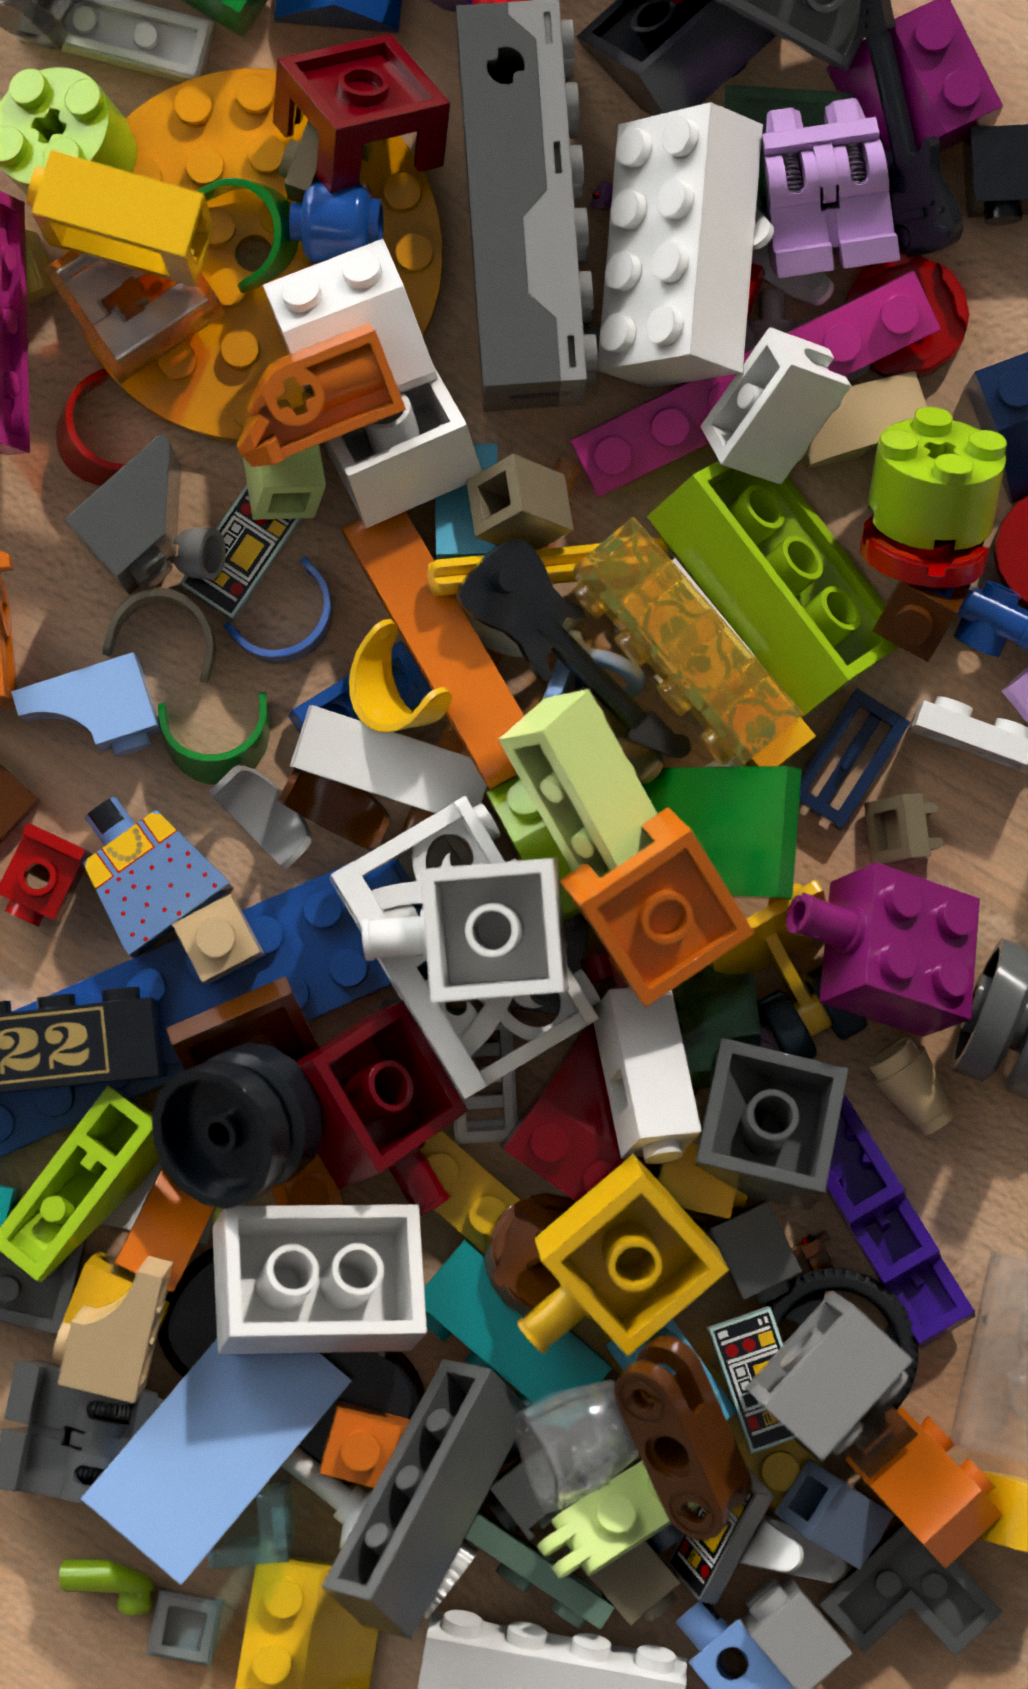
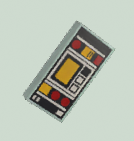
M246 485L217 527V530L221 532L226 547L225 562L221 573L213 580L184 576L180 582L181 587L234 621L303 518L252 520L248 487Z
M767 1306L707 1327L729 1395L737 1412L736 1415L748 1451L752 1454L797 1438L745 1388L783 1346L771 1308Z

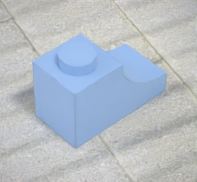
M134 652L11 691L18 716L26 723L43 719L72 722L91 732L95 745L101 751L112 748L115 756L131 754L151 746L149 736L162 732L140 660Z

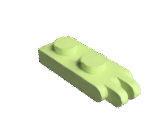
M640 1461L556 1515L551 1522L557 1531L543 1539L537 1547L544 1557L553 1554L565 1545L569 1547L572 1553L562 1558L552 1567L559 1579L566 1577L580 1567L584 1569L588 1576H591L672 1523L664 1511L643 1462ZM688 1502V1506L691 1510H694L699 1506L696 1503Z

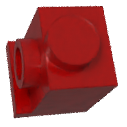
M27 822L22 832L23 837L0 882V895L9 899L4 911L37 927L40 926L44 916L60 923L85 871L83 862L92 853ZM35 866H45L50 874L48 884L41 889H32L27 881L29 871Z

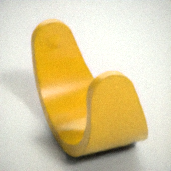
M391 619L378 622L363 639L355 653L349 676V694L353 709L358 718L368 728L377 732H394L436 723L444 716L452 701V695L448 689L439 687L429 692L413 712L406 706L397 690L392 673V649L398 633V626Z

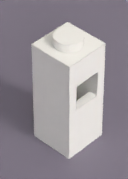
M629 988L611 989L594 1008L599 1019L593 1023L621 1159L629 1158L634 1153L637 1157L643 1156L644 1162L647 1164H661L676 1160L683 1155V1151L702 1131L672 990L647 1007H644Z

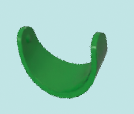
M239 178L219 179L207 184L196 192L203 193L207 202L235 189H249L264 201L273 220L274 239L268 258L257 271L237 285L240 292L245 293L279 276L294 258L299 241H291L289 215L291 203L280 192L267 185Z
M259 692V721L251 736L240 746L219 754H201L181 746L170 733L166 703H158V716L166 749L173 762L183 773L192 779L216 785L237 765L254 769L265 754L270 738L267 693Z

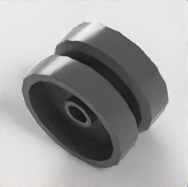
M1001 938L994 947L981 975L973 987L971 1020L960 1024L952 1055L951 1068L955 1072L983 1082L997 1071L1007 1053L1002 1076L1007 1092L1028 1099V947Z

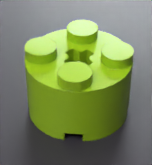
M64 67L48 68L40 71L25 69L12 78L9 91L0 101V168L26 196L35 168L41 167L45 169L50 150L126 172H133L137 157V146L128 122L104 91L88 75L78 70Z
M938 407L919 408L915 411L913 419L903 420L887 427L878 439L869 492L868 510L872 509L874 512L873 524L889 538L919 549L934 550L935 540H956L954 550L967 549L982 543L993 530L1006 463V439L997 432L980 430L971 425L954 421L953 416L948 411Z

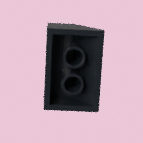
M616 0L576 36L581 46L639 108L651 116L701 105L728 79L742 72L748 61L771 40L777 37L712 0H684L679 4H674L669 0Z

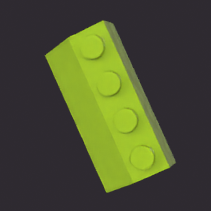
M718 460L693 474L647 516L660 533L661 539L676 554L698 583L699 588L755 655L757 663L801 718L834 697L899 648L894 643L872 632L886 604L788 476L780 485L721 465Z

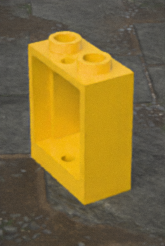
M50 150L45 169L41 167L35 168L28 186L26 204L33 207L31 213L48 245L189 286H197L214 230L212 217L203 193L54 150Z

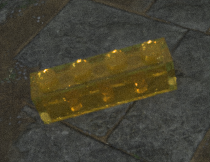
M634 516L574 566L573 577L579 584L572 591L577 599L596 619L604 613L621 632L614 638L620 649L638 668L647 662L663 680L656 687L660 695L679 716L682 717L689 711L705 729L698 736L700 741L721 765L724 766L732 760L737 767H745L793 726L804 714Z

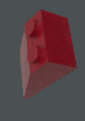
M594 1023L582 1029L520 1116L518 1122L500 1144L503 1150L576 1202L628 1159H621ZM683 1042L695 1097L715 1064ZM643 1156L637 1157L649 1170L652 1164L645 1163Z

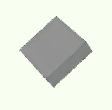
M161 1587L158 1593L147 1655L210 1667L213 1660L224 1599Z

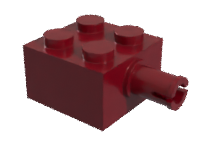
M403 1000L363 1017L296 1062L311 1080L322 1107L323 1136L317 1154L338 1189L378 1175L384 1170L389 1169L410 1205H419V1216L431 1212L451 1198V1195L443 1187L421 1148L426 1145L425 1141L468 1112V1109Z

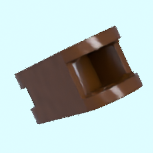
M658 1336L648 1342L637 1355L636 1362L630 1364L616 1380L613 1393L616 1404L667 1517L683 1534L693 1539L706 1541L716 1538L726 1526L729 1517L728 1510L739 1507L751 1492L752 1480L700 1359L685 1342L671 1336ZM661 1364L668 1365L675 1374L668 1372L665 1368L661 1367ZM688 1502L696 1503L702 1509H705V1516L695 1514L689 1508Z

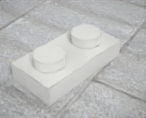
M937 696L934 704L924 700L917 707L909 732L1028 774V727L1003 718H997L993 726L971 718L973 708L942 696Z

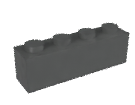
M446 1359L442 1360L321 1586L365 1627L412 1640L530 1412V1409L492 1369Z

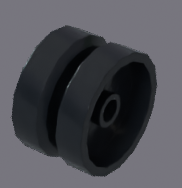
M245 1043L227 1049L209 1058L205 1063L193 1066L175 1075L158 1094L152 1113L153 1143L164 1170L182 1192L203 1205L229 1209L249 1203L268 1192L272 1186L284 1183L300 1174L316 1157L323 1136L322 1107L311 1080L294 1059L272 1046Z

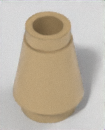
M904 1037L890 1044L868 1063V1067L874 1074L871 1081L872 1084L915 1126H918L923 1135H930L938 1131L954 1118L955 1112L949 1105L950 1102L925 1046L917 1047L911 1037Z

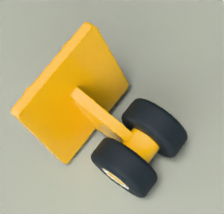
M817 880L804 886L800 883H794L792 899H769L766 908L746 918L755 934L710 964L715 980L722 991L728 990L768 966L773 965L793 998L794 1003L792 1004L783 991L777 990L757 1001L755 1005L757 1014L780 1052L807 1059H813L817 1055V1049L812 1037L828 1027H831L841 1040H846L867 1027L866 1018L819 1003L823 964L806 974V983L811 992L808 994L788 956L816 940L789 932L786 927V915L791 901L798 894L802 896L803 892L826 901L824 891Z

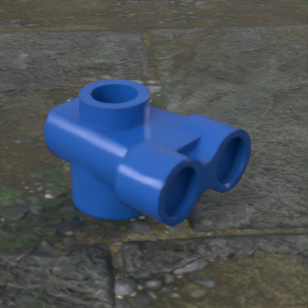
M986 580L982 590L970 585L957 613L962 618L954 633V637L978 651L995 657H1000L1008 639L1017 643L1018 647L1028 651V610L1017 606L1021 595L989 580Z

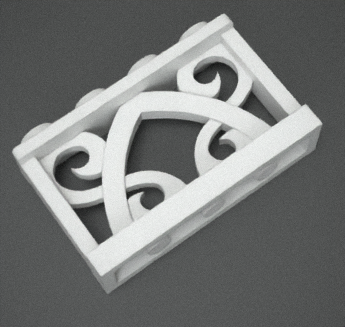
M463 796L436 814L330 875V882L361 934L362 920L364 919L383 920L418 916L413 905H423L420 869H426V854L430 844L436 838L443 835H453L465 840L472 851V865L505 862L493 842L501 836L500 831L482 803L472 807L467 797ZM412 849V867L416 879L415 882L399 883L370 890L363 877ZM450 852L442 861L441 868L453 867L450 863ZM514 858V859L510 860L509 862H514V861H517V860ZM424 955L376 958L398 996L405 1002L462 1100L467 1099L599 1019L593 1007L600 1003V998L582 969L572 974L567 966L569 989L564 992H557L560 998V1009L557 1017L547 1026L532 1027L521 1023L507 1011L512 998L524 1008L536 1009L542 1007L535 1003L530 995L478 999L483 1004L479 1014H477L472 1004L466 1000L467 1007L462 1015L455 1016L447 1011L445 1001L431 1002L429 979L424 981L417 969L425 961ZM499 1023L514 1035L528 1041L481 1071H478L470 1058L491 1036Z

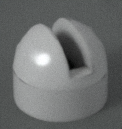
M196 527L182 531L174 539L173 544L179 545L178 557L172 556V562L179 572L196 579L213 580L219 576L223 569L226 555L225 541L219 530Z

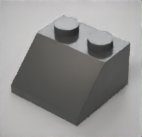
M162 433L64 519L80 542L129 595L138 587L142 590L152 589L160 583L172 570L173 566L168 561L177 552V545L173 544L178 534L181 464L171 443Z
M722 1038L716 1057L695 1165L747 1196L810 1210L826 1190L849 1068Z

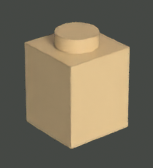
M231 894L172 924L201 981L207 985L265 956L236 898Z

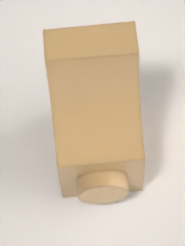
M148 1256L137 1270L131 1289L123 1297L99 1308L84 1305L71 1321V1324L62 1322L53 1350V1361L62 1363L58 1380L59 1385L135 1403L147 1383L174 1262Z

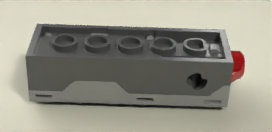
M471 0V5H456L483 412L584 405L586 386H596L598 359L596 335H583V324L592 323L593 288L591 271H579L578 262H587L589 235L587 209L574 208V200H583L584 163L582 145H570L569 139L578 138V121H580L577 82L565 83V77H574L575 39L573 19L561 20L559 0Z

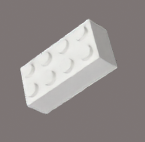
M712 102L618 124L598 371L647 388L743 373L763 124Z

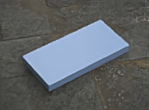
M216 1339L82 1496L81 1501L181 1586L352 1380L320 1353L218 1354Z

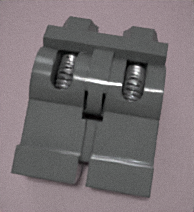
M42 1360L16 1361L4 1419L29 1424V1426L2 1429L0 1437V1489L13 1492L24 1491L85 1504L81 1501L82 1496L164 1400L158 1398V1393L145 1388L135 1403L59 1385L61 1365Z

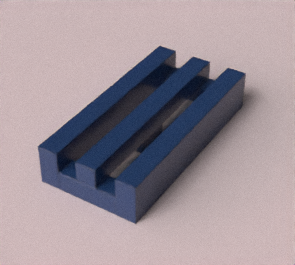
M857 688L802 772L799 803L809 808V811L818 817L821 816L829 821L835 828L842 830L909 726L910 721ZM860 707L870 713L818 796H814L807 791L808 787ZM880 721H883L891 726V729L839 810H836L828 804Z

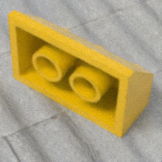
M261 1550L256 1561L235 1689H369L379 1630L363 1626L321 1587L335 1561Z

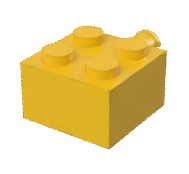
M633 1153L534 1238L541 1262L558 1279L561 1286L525 1317L517 1320V1325L531 1344L542 1354H545L550 1346L587 1316L591 1320L594 1319L622 1351L629 1356L729 1270L714 1242Z

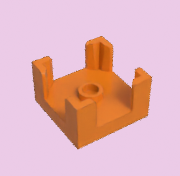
M668 807L642 825L644 831L655 842L602 878L588 864H583L559 880L575 907L590 923L610 954L609 960L622 981L644 1007H647L755 934L692 830Z

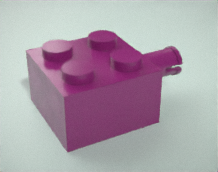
M875 862L830 882L828 902L815 898L805 892L802 893V896L796 895L791 901L786 915L788 931L825 943L819 1003L922 1037L971 1020L980 898Z

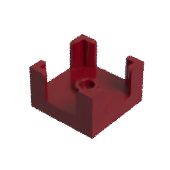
M391 33L277 58L273 123L284 137L294 135L295 125L301 123L303 115L319 132L316 173L318 179L330 194L359 184L363 144L417 132L414 168L418 172H423L444 166L451 103Z

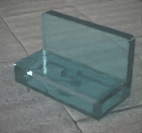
M291 1481L266 1483L257 1495L260 1536L218 1540L208 1554L209 1568L289 1561L296 1546Z

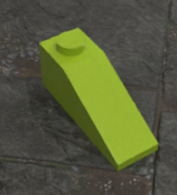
M108 1085L1 1225L0 1252L36 1281L42 1282L141 1185L160 1158L153 1143L152 1113L135 1099Z

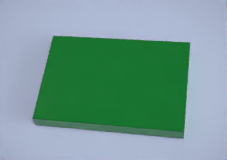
M790 766L662 768L654 780L646 784L641 783L657 814L668 807L692 830L733 898L792 899L802 769Z

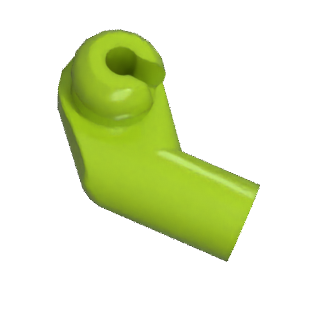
M65 1559L59 1570V1584L65 1592L119 1593L117 1608L123 1615L147 1614L153 1607L151 1591L156 1590L150 1576L142 1571L110 1559Z

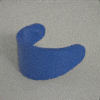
M306 556L299 561L306 569V572L317 582L323 594V611L316 628L306 639L297 645L286 649L268 650L248 643L241 636V633L227 621L222 626L249 655L261 661L275 664L290 663L306 657L324 641L333 617L332 598L325 579Z

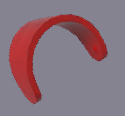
M105 369L90 374L76 385L65 403L57 422L56 430L57 449L63 463L73 474L95 485H103L127 464L108 462L97 457L80 441L74 428L73 406L80 398L109 378L110 375Z

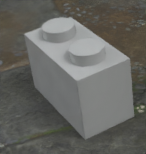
M790 1575L780 1584L774 1577L767 1580L746 1599L745 1604L750 1610L741 1618L750 1636L795 1689H812L853 1654L841 1635Z

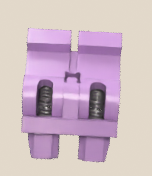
M856 98L833 101L830 105L826 106L824 125L803 128L800 111L792 107L771 110L767 113L766 133L762 134L761 171L767 213H765V217L774 226L773 236L768 242L769 266L778 279L834 270L832 247H834L835 258L844 269L900 260L898 238L894 232L889 195L888 169L883 145L879 139L876 117L866 118Z

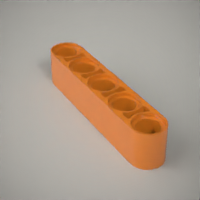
M406 511L366 528L361 517L342 527L341 530L352 552L391 620L398 626L400 636L431 690L445 687L451 693L452 701L445 714L487 787L491 790L518 775L498 739L524 717V714L466 614L461 609L455 595L435 596L430 592L427 567L428 564L434 562V559Z

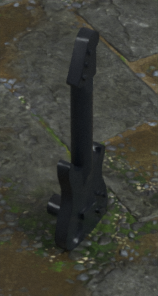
M861 0L857 35L859 38L867 39L891 146L890 149L884 143L879 133V139L883 145L887 163L894 232L898 238L899 252L910 258L941 251L955 244L961 238L964 228L958 205L942 179L939 168L940 142L936 136L926 137L922 140V147L917 151L891 31L896 29L891 1Z
M511 539L502 542L487 553L462 580L456 594V599L461 609L485 626L503 632L515 642L529 669L538 679L548 681L553 677V674L547 667L546 660L547 654L551 651L627 729L624 733V738L627 741L669 758H683L689 754L691 750L689 738L683 734H675L654 711H644L562 627L563 622L567 618L571 617L575 620L585 618L584 609L563 599L554 589L544 563L535 549L525 540Z

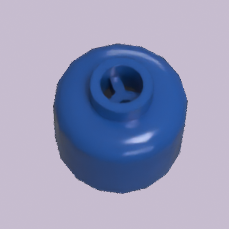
M315 181L304 192L302 203H291L289 215L291 241H302L303 251L307 260L314 264L383 239L384 217L382 199L373 198L370 188L365 183L359 182L357 186L344 188L330 194L321 181Z

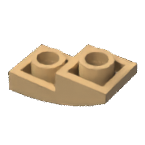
M916 372L894 375L851 386L839 408L831 414L808 446L802 458L805 469L862 457L870 449L877 448L879 436L887 427L903 420L913 419L917 409L927 407Z

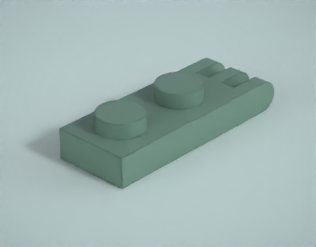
M481 1509L478 1510L464 1538L501 1562L495 1570L500 1576L527 1593L533 1584L554 1598L550 1609L575 1627L582 1629L588 1621L601 1630L615 1609L614 1605L602 1591L574 1572L559 1579L552 1569L558 1561L550 1556L544 1557L537 1547L515 1532L510 1534L500 1522Z

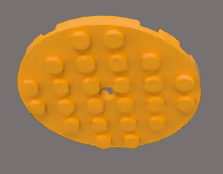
M241 68L198 76L172 86L152 97L125 118L131 133L134 135L137 146L136 163L132 173L192 191H198L207 184L219 179L239 178L267 185L276 189L287 198L284 184L286 178L278 175L280 163L289 141L293 139L300 142L308 119L303 115L301 123L295 125L294 135L290 137H284L274 125L273 112L277 69ZM401 136L372 142L373 151L369 161H361L360 182L365 183L370 188L373 198L382 199L384 217L383 240L404 285L424 339L433 317L435 306L438 303L443 274V243L440 219L434 196L424 171L418 172L414 168L413 152ZM235 189L207 201L214 230L196 287L203 298L208 299L212 310L205 315L201 314L194 323L191 321L183 326V330L177 334L170 330L156 339L159 346L153 350H147L143 357L140 358L138 356L129 362L130 365L121 370L70 295L73 310L81 331L95 357L110 377L133 401L170 425L174 424L188 431L208 436L209 439L236 444L251 416L247 411V407L261 375L268 365L279 358L289 355L263 285L245 293H241L237 286L239 282L255 272L245 270L238 264L236 259L240 248L248 243L250 239L264 242L272 248L274 239V226L270 211L264 201L249 189ZM299 241L297 252L290 265L270 282L316 265L307 260L303 251L302 241ZM65 250V265L82 254ZM90 263L89 265H87L86 267L72 275L71 278L80 273L81 271H83L84 269H86L87 267H89L90 265H92V263ZM146 273L130 285L127 282L101 302L109 315L112 314L111 311L117 305L128 321L145 310V305L179 282ZM288 378L283 381L285 392L281 396L276 397V401L287 399L292 408L302 405V392H304L302 386H299L295 378Z

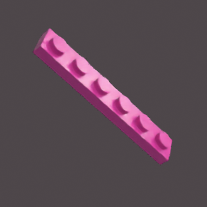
M910 271L786 333L829 348L834 359L828 366V370L842 376H847L941 330L915 271ZM754 349L744 353V363ZM736 374L685 382L571 438V444L597 497L708 444L709 441L700 426Z

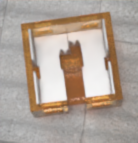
M72 251L67 252L43 268L50 283L119 384L225 315L222 302L202 273H200L197 286L193 287Z

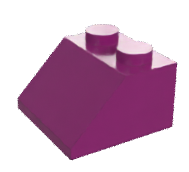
M933 0L895 18L896 29L891 31L917 151L922 147V140L926 137L936 136L940 142V152L963 142L970 127L994 126L1003 108V104L951 0ZM864 39L848 72L838 70L830 65L827 66L826 70L841 100L856 98L866 118L876 117L879 133L884 143L891 149L867 39Z

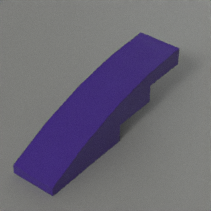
M844 1093L826 1192L879 1282L898 1297L897 1303L901 1301L909 1314L907 1319L912 1321L913 1324L910 1326L911 1331L918 1342L919 1348L922 1349L976 1317L975 1311L941 1258L939 1248L907 1199L905 1189Z

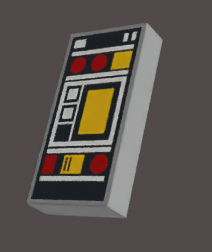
M749 1468L752 1480L751 1492L739 1507L728 1510V1522L716 1538L706 1541L693 1539L682 1534L667 1563L699 1602L718 1603L774 1497ZM698 1506L694 1513L699 1516H705L706 1510Z

